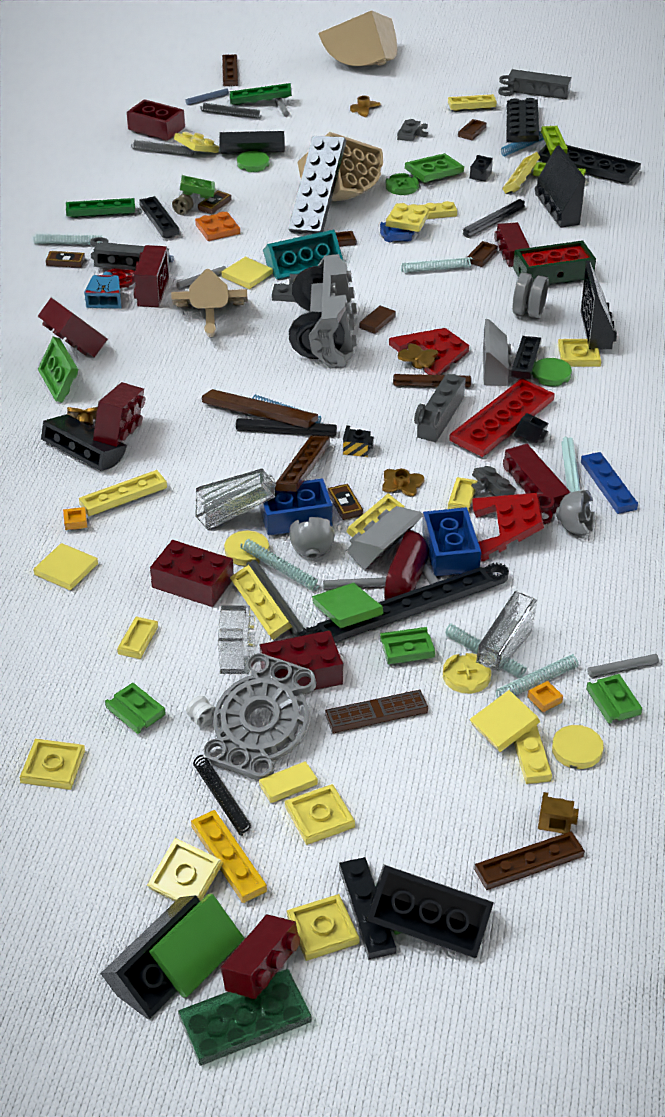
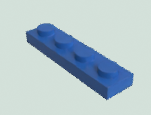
M601 452L581 456V464L617 514L637 510L638 502Z

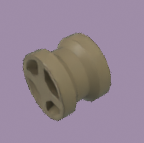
M183 193L172 202L173 210L180 215L185 214L194 205L191 196Z

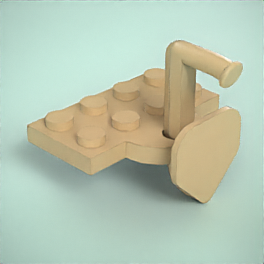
M205 269L190 285L189 291L171 292L172 302L177 307H188V304H192L193 307L198 309L205 308L206 325L204 330L209 337H213L216 330L214 308H222L227 303L239 306L244 305V302H248L247 289L228 290L227 284L210 269Z

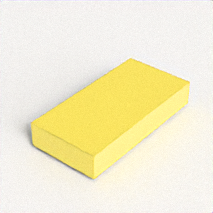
M457 477L448 502V509L467 507L469 512L476 492L471 485L478 481Z
M136 616L117 648L118 654L141 659L158 628V621Z
M306 761L259 779V786L270 803L318 785V779Z

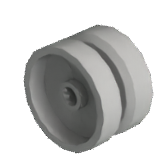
M520 273L513 297L512 310L514 314L524 315L528 310L530 317H541L547 299L548 277L537 276L533 282L531 274Z

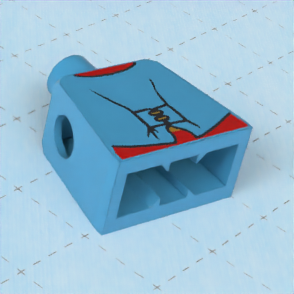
M111 272L92 276L84 292L86 308L122 309L119 276L113 275Z

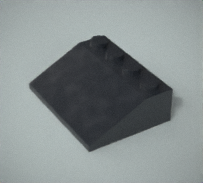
M556 146L537 179L535 195L538 196L560 228L580 225L586 178L560 146Z
M586 261L580 313L586 339L588 340L589 349H612L613 342L617 340V331L614 330L612 312L609 311V302H606L605 295L590 261Z

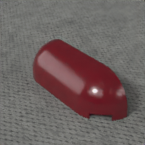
M409 529L406 531L389 568L385 582L384 600L410 592L416 588L428 560L429 549L424 537L414 530Z

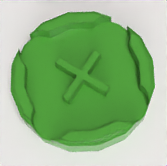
M260 151L243 152L237 157V166L241 170L243 168L246 169L248 172L263 171L266 166H269V156Z
M406 173L393 174L389 179H386V189L392 194L409 195L416 192L419 188L418 179L415 176L409 177V174Z
M544 358L535 363L532 375L534 379L537 378L539 383L543 385L560 386L563 382L566 381L567 383L570 380L572 369L567 362L561 359Z

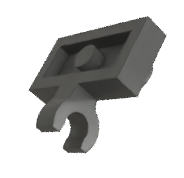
M415 119L405 120L397 133V140L413 141L415 136L427 137L428 132H424L422 129H427L428 124H421V121H416Z
M290 274L289 285L284 283L274 284L272 301L295 302L292 295V283L297 274Z
M491 466L474 468L472 476L478 482L473 483L471 486L476 491L488 489L495 496L515 494L516 488L510 484L508 479L498 474L495 468Z

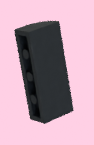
M284 131L220 132V153H243L247 151L285 152Z
M68 414L43 420L41 440L100 471L117 465L127 448V445L122 442L115 447L93 440L95 428Z

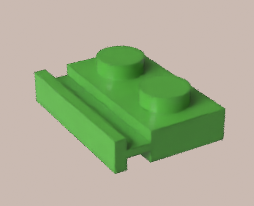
M427 627L380 633V642H382L387 664L435 658V649L427 632Z
M620 674L598 679L596 683L587 682L586 690L608 724L612 723V720L618 719V721L641 715V705Z
M133 682L114 694V698L111 700H105L106 708L137 734L141 732L140 730L143 727H149L166 715L165 708Z

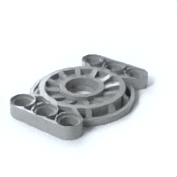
M261 653L254 654L248 659L247 666L251 676L244 677L233 683L218 700L213 717V726L217 738L209 740L203 749L205 757L211 764L257 781L274 774L275 770L272 761L290 753L304 737L309 724V709L304 694L312 692L316 687V679L311 670ZM262 661L266 663L265 668L260 671L253 669V665L256 662ZM279 669L288 670L286 677L281 679L275 677V673ZM307 676L311 678V682L307 686L298 685V680L301 677ZM300 705L304 706V717L300 715ZM258 708H267L273 713L272 721L263 727H254L249 722L251 713ZM218 718H221L222 723L220 729L218 728ZM300 724L302 725V728L297 737H295L294 735L296 734ZM291 742L286 748L282 749L279 752L277 751L284 747L287 743ZM217 746L223 748L221 755L218 757L209 755L212 748ZM236 755H244L246 757L243 764H232V760ZM260 763L269 765L267 772L262 774L255 772V768Z

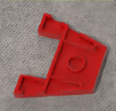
M447 328L389 338V345L398 352L408 349L409 344H416L422 350H437L438 356L435 358L433 366L430 368L425 367V373L428 375H441L443 371L447 372L453 362L457 363L469 352L470 347L469 344Z
M537 493L472 499L473 512L476 518L497 512L500 535L478 542L481 549L482 562L488 560L491 553L497 550L499 553L506 550V545L515 540L520 542L544 528Z

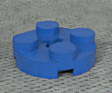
M386 222L380 223V234L386 242L402 240L408 242L412 240V236L415 231L388 227Z

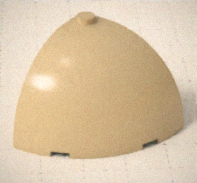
M372 10L318 33L327 52L339 62L347 65L372 66L378 64L380 66L386 64L387 61L393 60L397 55V39L392 18Z
M329 132L325 135L330 137H345L332 132ZM345 137L346 145L331 201H342L357 197L376 184L381 176L380 171L383 166V152L381 148ZM308 152L297 162L300 178L303 175Z

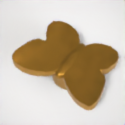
M366 95L359 96L357 98L358 104H352L350 111H358L359 115L367 117L369 108L380 106L381 103L370 101V97Z
M409 344L408 350L403 349L398 352L399 360L412 362V366L417 369L432 367L435 358L438 356L437 350H422L416 344Z
M67 407V414L92 426L93 419L96 420L98 407L85 410Z
M403 468L396 470L386 469L384 471L382 490L384 492L401 490L405 495L415 496L417 493L416 488L424 483V476L419 473L410 474L408 470Z

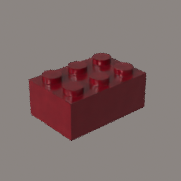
M144 99L126 112L128 130L135 131V133L146 134L150 137H157L166 141L175 136V133H179L185 128L184 109Z
M145 245L143 252H140L139 262H136V271L132 273V282L135 283L133 295L134 299H137V306L159 308L169 281L167 246Z
M52 297L38 314V317L43 320V326L50 331L54 328L53 333L62 340L66 337L65 342L73 348L77 345V350L85 356L89 353L95 358L108 340V338Z
M121 382L99 400L93 440L117 447L130 434H133L134 430L142 424L143 416L141 415V409L146 401L144 396L145 389Z
M171 540L150 566L152 588L214 607L232 582L230 577L234 575L233 558Z
M331 631L259 644L261 654L311 670L316 679L314 690L343 685V662ZM260 661V665H261V668H262V669L265 668L266 663ZM279 669L275 673V677L280 679L286 677L288 670ZM307 676L301 677L298 680V685L307 686L311 682V678Z

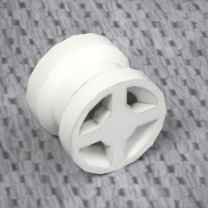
M200 695L189 702L186 712L191 718H194L195 723L199 727H207L213 723L216 707L210 704L205 696Z

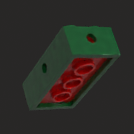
M581 240L517 249L514 252L513 269L518 277L522 272L531 274L533 282L537 276L548 277L549 285L561 282L568 283L569 281L584 280L586 261H590L595 272L596 258L585 242Z

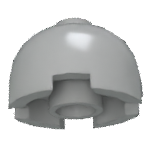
M588 490L570 492L564 496L560 506L556 509L557 519L561 521L562 526L570 533L589 534L588 530L593 531L595 511L591 512L589 502L593 501V498Z
M309 517V522L299 523V520H297L290 526V540L296 552L309 559H316L324 555L331 549L334 543V526H330V521L327 519Z

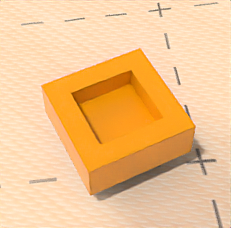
M85 507L63 509L65 530L87 528Z
M549 681L528 690L527 697L542 712L563 702V695Z

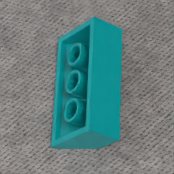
M335 229L269 243L263 249L266 264L268 267L273 268V275L277 280L290 277V274H299L306 268L318 266L323 257L327 255L339 254L343 260Z

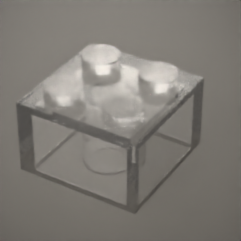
M221 605L218 631L220 674H249L247 662L255 654L251 647L256 646V633H251V630H255V615H250V606Z

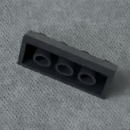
M383 864L373 894L367 921L477 958L494 902Z
M196 895L179 897L100 973L117 997L147 1019H151L177 992L149 951L200 902Z

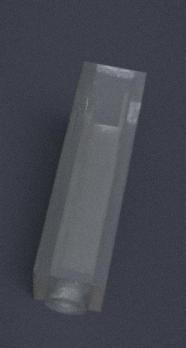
M262 468L196 488L195 517L207 530H210L274 498L276 482L272 475H268Z
M514 591L478 645L476 663L498 672L531 634L537 599Z

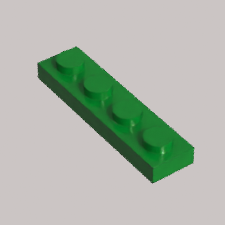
M291 83L230 91V103L240 105L246 102L255 103L260 100L269 101L274 98H288L292 96Z
M135 198L66 202V217L136 213Z

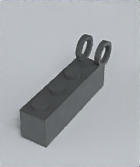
M512 69L509 75L499 77V82L508 85V87H500L498 93L502 96H511L516 92L567 99L570 93L572 77Z
M95 237L90 240V244L95 246L94 252L91 253L94 267L136 270V262H139L140 252H143L145 247L108 243V239L104 237ZM167 248L169 266V248Z
M446 373L426 406L421 403L418 405L414 417V423L417 424V438L432 442L438 441L464 399L466 378Z

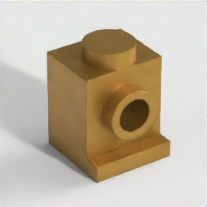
M543 792L538 829L562 834L570 832L571 824L577 825L579 809L574 808L575 801L548 797V792Z

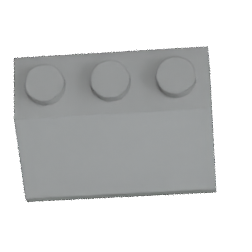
M485 319L483 384L507 386L508 378H512L511 344L507 343V335L490 319Z
M395 506L391 511L386 509L377 517L378 522L375 523L372 520L363 529L365 531L363 534L358 532L350 539L351 545L346 551L365 570L402 539L406 531L411 530L424 514L420 511Z

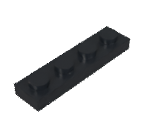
M156 196L139 199L140 207L163 238H170L179 234V227Z
M522 336L512 366L511 377L518 380L521 378L525 380L531 379L541 346V337Z
M366 857L339 862V871L368 960L396 954V945L391 930L367 921L376 886Z

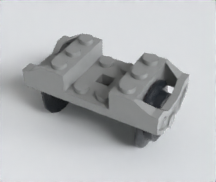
M339 254L324 256L318 266L304 269L296 275L292 283V295L295 302L301 308L309 311V313L302 314L293 321L289 328V342L299 355L309 359H319L329 368L346 367L347 361L354 355V347L357 346L356 335H352V330H354V314H358L357 303H353L352 299L355 298L354 287H350L352 273L351 270L348 271L347 263L340 258Z

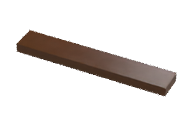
M211 389L202 395V402L205 404L304 428H309L318 421V414L215 389Z
M310 436L276 481L275 491L297 492L329 447L330 437Z

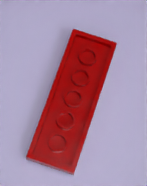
M521 378L450 433L449 441L484 457L516 431L520 419L526 413L535 416L554 401L555 393Z

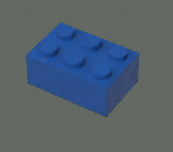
M323 478L304 481L297 492L275 491L274 498L259 505L267 535L289 533L292 523L299 520V523L309 522V517L327 519L330 521V526H333V505Z
M467 507L423 511L422 534L428 545L429 558L435 576L462 574L479 568L481 549Z

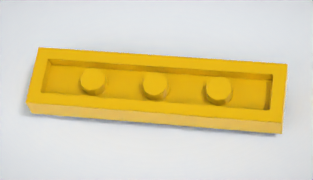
M215 810L191 820L192 829L208 853L222 860L223 865L220 870L242 903L267 892L266 883Z

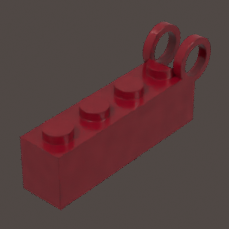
M528 443L506 449L503 459L504 469L511 474L515 482L523 488L526 494L537 493L541 512L549 516L547 519H543L544 525L549 524L552 521L553 514L556 513L557 507L560 506V502L570 491Z

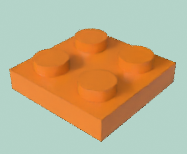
M219 212L210 216L204 215L201 218L195 219V225L207 241L240 234V227L228 212Z

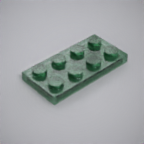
M289 969L277 972L256 999L225 992L178 1010L179 1019L199 1066L312 1022V1015Z

